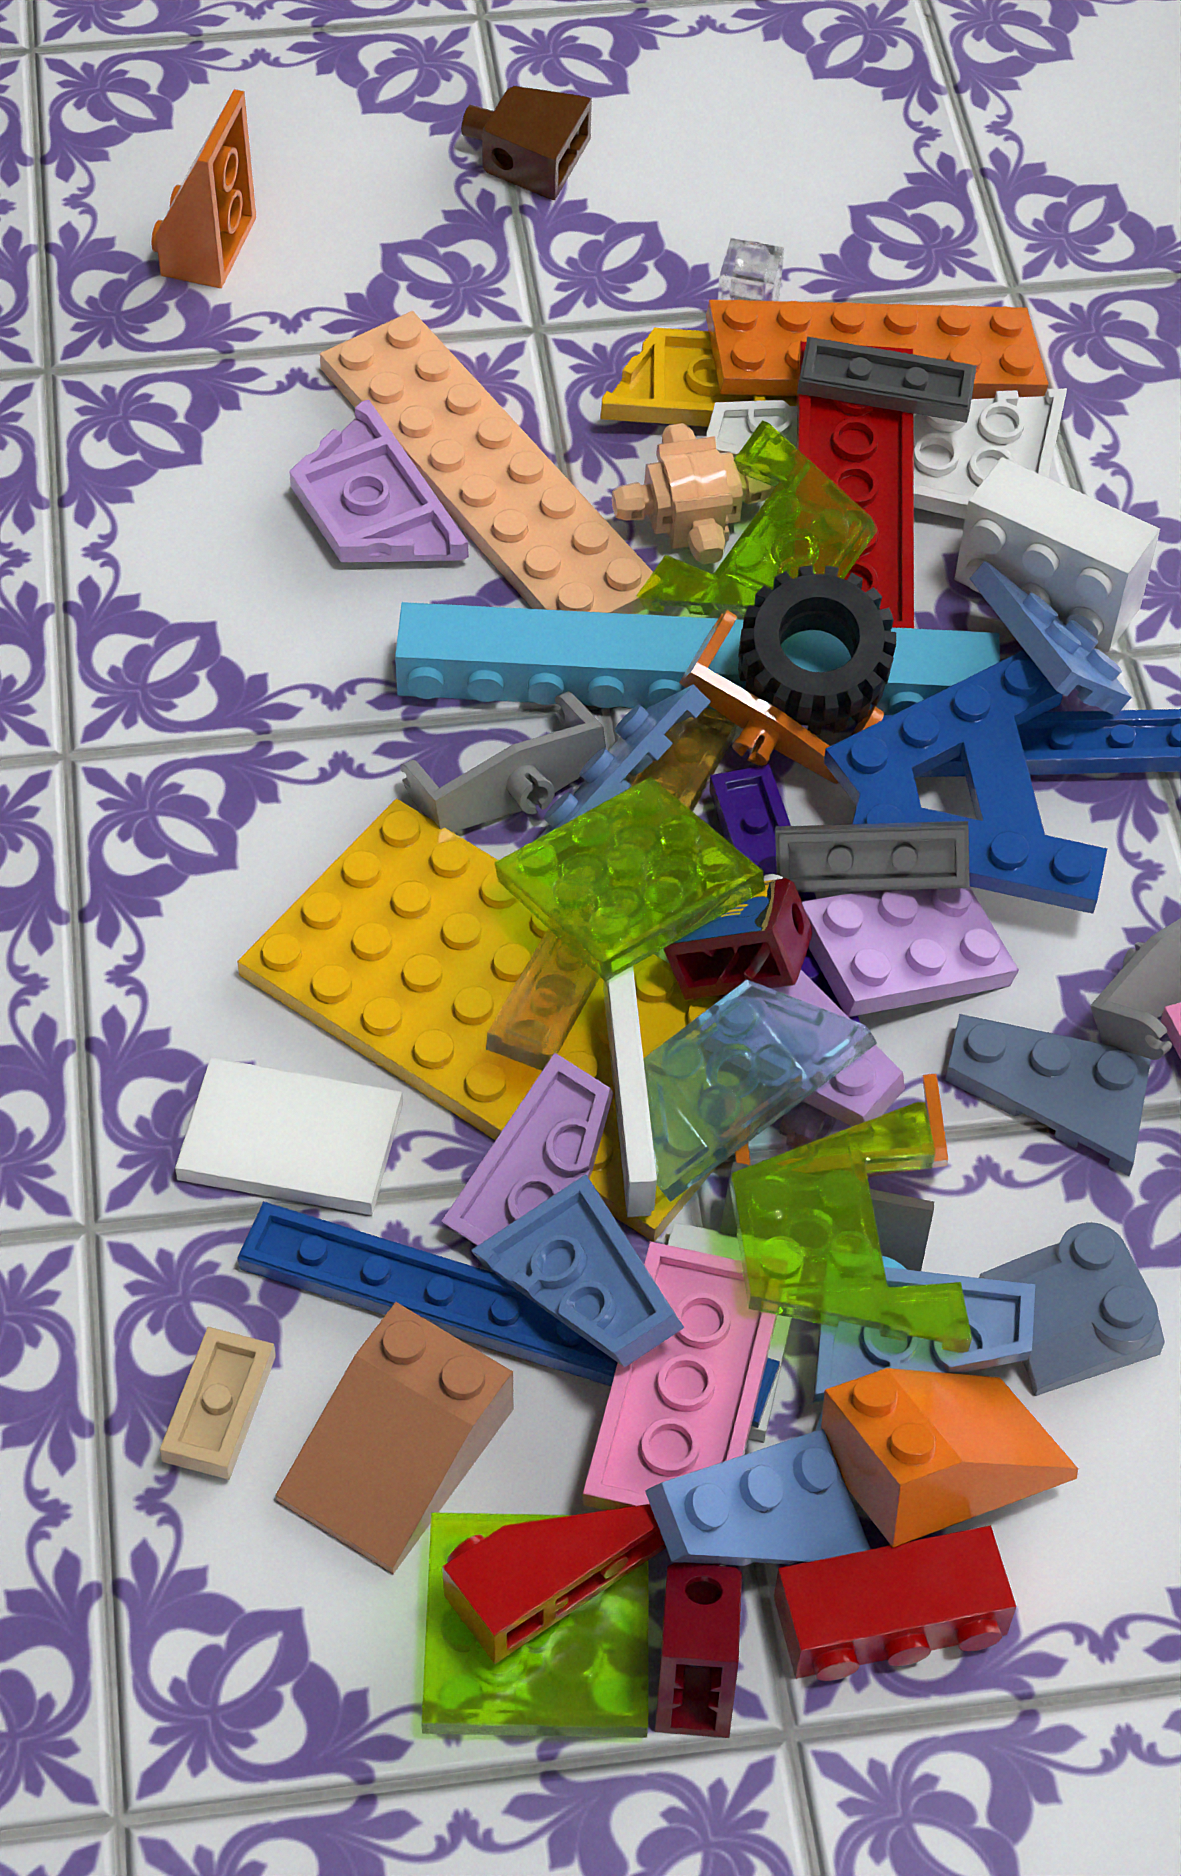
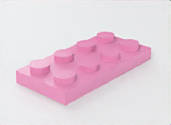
M650 1241L644 1265L684 1328L628 1366L623 1367L621 1364H617L583 1491V1505L603 1510H612L650 1504L645 1490L659 1483L745 1454L783 1295L786 1270Z

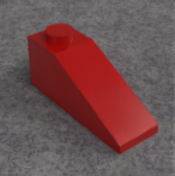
M650 1504L504 1525L487 1537L478 1534L466 1539L451 1552L447 1563L442 1566L444 1596L493 1663L496 1664L663 1551L666 1545Z

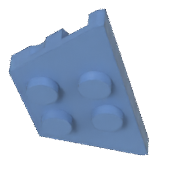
M986 561L970 577L971 582L1056 691L1068 696L1073 689L1079 691L1076 696L1083 703L1093 707L1097 706L1113 715H1117L1132 698L1131 695L1117 679L1122 670L1107 655L1094 648L1098 641L1083 626L1074 620H1070L1066 625L1057 618L1058 614L1044 600L1033 593L1028 595Z

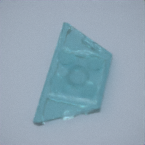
M745 980L643 1059L657 1186L670 1202L876 1045L877 1041L871 1031L864 1024L750 980Z

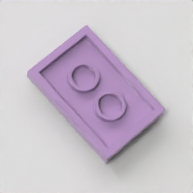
M971 888L862 891L802 902L812 927L809 949L848 1017L1011 986L1019 971Z

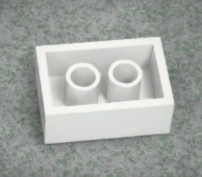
M1001 457L968 500L954 580L980 593L971 582L970 577L986 561L1028 595L1033 593L1044 600L1058 614L1057 618L1066 625L1070 620L1079 623L1097 639V647L1110 652L1141 608L1160 528Z

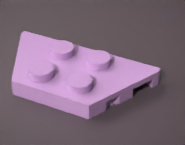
M369 399L360 402L355 407V419L342 432L336 429L331 430L320 441L319 448L315 452L306 455L289 471L292 490L340 562L458 561L469 557L467 539Z

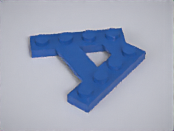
M1025 650L825 749L824 764L857 806L853 824L968 821L970 887L1086 913H1094L1108 848L1045 835L1017 726L1060 705L1063 694L1054 689ZM960 756L976 819L922 808L914 778Z

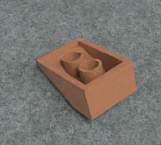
M395 1302L354 1355L275 1495L276 1501L394 1574L514 1410L513 1371Z

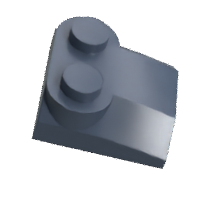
M1093 1222L1077 1224L1065 1232L1060 1243L1014 1259L985 1271L979 1276V1278L1035 1284L1032 1352L1028 1360L1022 1361L1032 1381L1031 1389L1035 1396L1161 1354L1165 1340L1156 1302L1123 1239L1108 1226Z

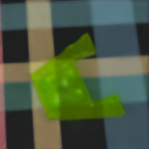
M762 420L737 454L734 462L741 474L775 488L717 570L711 574L665 555L636 596L639 598L642 606L650 611L663 612L665 606L685 607L689 614L710 615L713 610L739 611L742 618H744L748 605L754 606L755 594L764 585L773 590L774 578L785 571L794 579L798 576L799 567L812 565L814 574H824L825 566L839 568L837 577L844 579L878 530L870 515L770 423Z
M925 1102L912 1103L732 1173L730 1190L748 1309L838 1327L839 1321L879 1329L880 1336L906 1342L909 1335L942 1342L941 1349L957 1353L969 1351L972 1336L961 1282L888 1287L867 1173L933 1167L936 1153Z

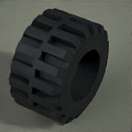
M810 565L799 567L798 576L794 579L789 576L787 571L781 573L774 578L773 590L764 585L755 594L754 606L748 605L744 615L738 653V672L740 681H746V691L783 711L800 725L807 726V730L815 736H820L822 726L830 725L833 734L846 730L849 717L858 724L868 716L870 704L877 706L883 696L885 685L888 683L896 648V632L891 631L894 619L890 609L879 610L882 596L874 587L866 593L861 589L863 578L854 573H851L847 580L837 577L839 568L825 566L824 574H814L813 567ZM807 630L823 631L838 638L849 651L851 659L838 669L828 672H812L795 665L786 656L781 644L798 632Z

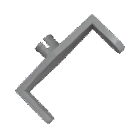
M568 691L555 697L556 704L562 707V709L556 712L564 730L513 744L440 788L415 760H410L400 765V770L407 776L402 781L412 801L425 816L436 822L440 830L446 828L451 832H455L520 811H524L527 814L537 813L535 804H538L541 810L547 808L552 802L555 792L580 778L579 773L584 765L599 750L606 748L603 725Z
M1181 918L1152 935L1145 943H1135L1136 950L1129 948L1124 957L1123 969L1090 1005L1103 1044L1115 1046L1117 1049L1152 1060L1160 1059L1171 1049L1172 1043L1170 1041L1162 1042L1159 1040L1168 1031L1157 1018L1163 1015L1166 1006L1181 1002Z

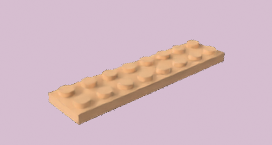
M410 311L320 353V366L325 375L354 407L362 401L370 400L448 514L532 609L637 614L664 600L665 584L414 311Z

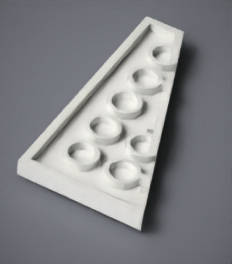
M1067 388L1047 389L1046 396L1018 397L1017 390L996 391L995 398L972 399L967 423L913 414L914 508L965 519L968 500L1001 457L1049 478ZM783 400L715 402L706 437L715 436L716 449L719 453L731 452L738 469L746 466H763L770 468L774 477L796 481L797 406H789Z

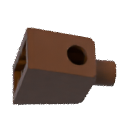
M513 86L507 88L494 111L470 104L466 108L462 119L461 133L463 136L482 141V167L488 174L545 198L556 200L591 139L592 98Z

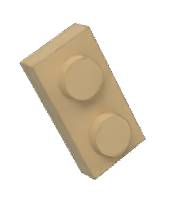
M207 1327L159 1449L162 1462L230 1480L276 1358L273 1343Z

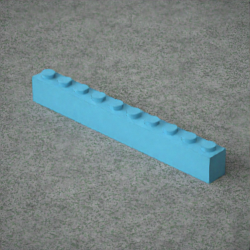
M402 602L395 654L397 696H414L423 699H472L482 702H530L552 705L556 704V696L569 691L583 705L634 708L640 704L646 709L685 689L679 682L718 618ZM736 619L708 669L745 689L746 681H740L738 672V653L743 620ZM892 627L891 631L896 632L894 659L888 683L885 685L883 696L876 707L884 711V715H894L1000 662L999 633ZM807 630L798 632L781 644L784 653L795 665L812 672L832 671L845 665L851 659L845 645L835 636L823 631ZM710 705L702 711L719 713Z

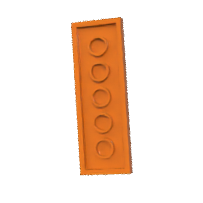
M709 299L706 321L720 394L797 396L800 341L807 342V337L863 346L913 349V355L977 365L972 399L995 398L996 391L1017 390L1018 397L1045 396L1048 388L1047 377L1027 307Z

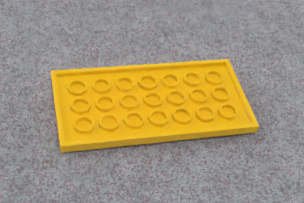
M397 798L237 961L239 976L496 1141L554 1053L610 1087L614 1093L603 992L605 956L608 954L629 953V958H632L657 1177L654 1211H651V1216L627 1217L614 1094L590 1181L616 1219L652 1242L658 1239L734 1146L729 1099L743 1098L748 1129L780 1090L706 1051L703 1033L726 1010L732 1001L722 995L685 1000L669 963L446 828L440 830L435 821Z

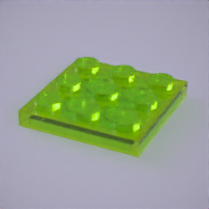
M652 777L630 787L494 862L498 882L605 982L765 890L763 870Z
M431 1512L422 1734L647 1738L648 1561L494 1664L445 1598L442 1566L447 1563L449 1555L459 1544L474 1535L482 1534L484 1537H487L504 1525L571 1515Z

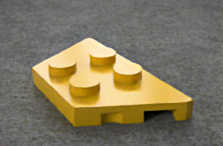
M654 327L642 343V351L638 355L633 356L624 367L619 384L612 393L606 391L603 395L600 419L662 424L683 423L691 426L709 427L715 402L783 400L789 406H797V396L720 394L709 332Z

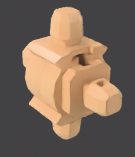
M683 423L674 424L664 429L662 444L657 445L656 456L658 462L646 464L644 485L635 482L614 489L612 491V507L615 518L625 521L644 520L645 515H649L653 532L655 534L667 533L670 537L671 550L689 547L693 557L702 564L716 563L722 559L725 542L729 541L730 531L728 524L740 522L742 501H745L746 504L767 500L773 496L774 479L771 469L763 466L741 467V471H738L733 454L731 452L719 453L716 449L715 436L696 439L693 431Z

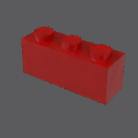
M991 1525L910 1541L896 1547L890 1545L778 1568L774 1591V1601L795 1679L816 1675V1678L821 1681L841 1679L855 1673L860 1665L888 1660V1663L892 1666L910 1665L928 1657L932 1650L959 1645L962 1651H977L988 1648L999 1642L1002 1636L1008 1634L1017 1607Z

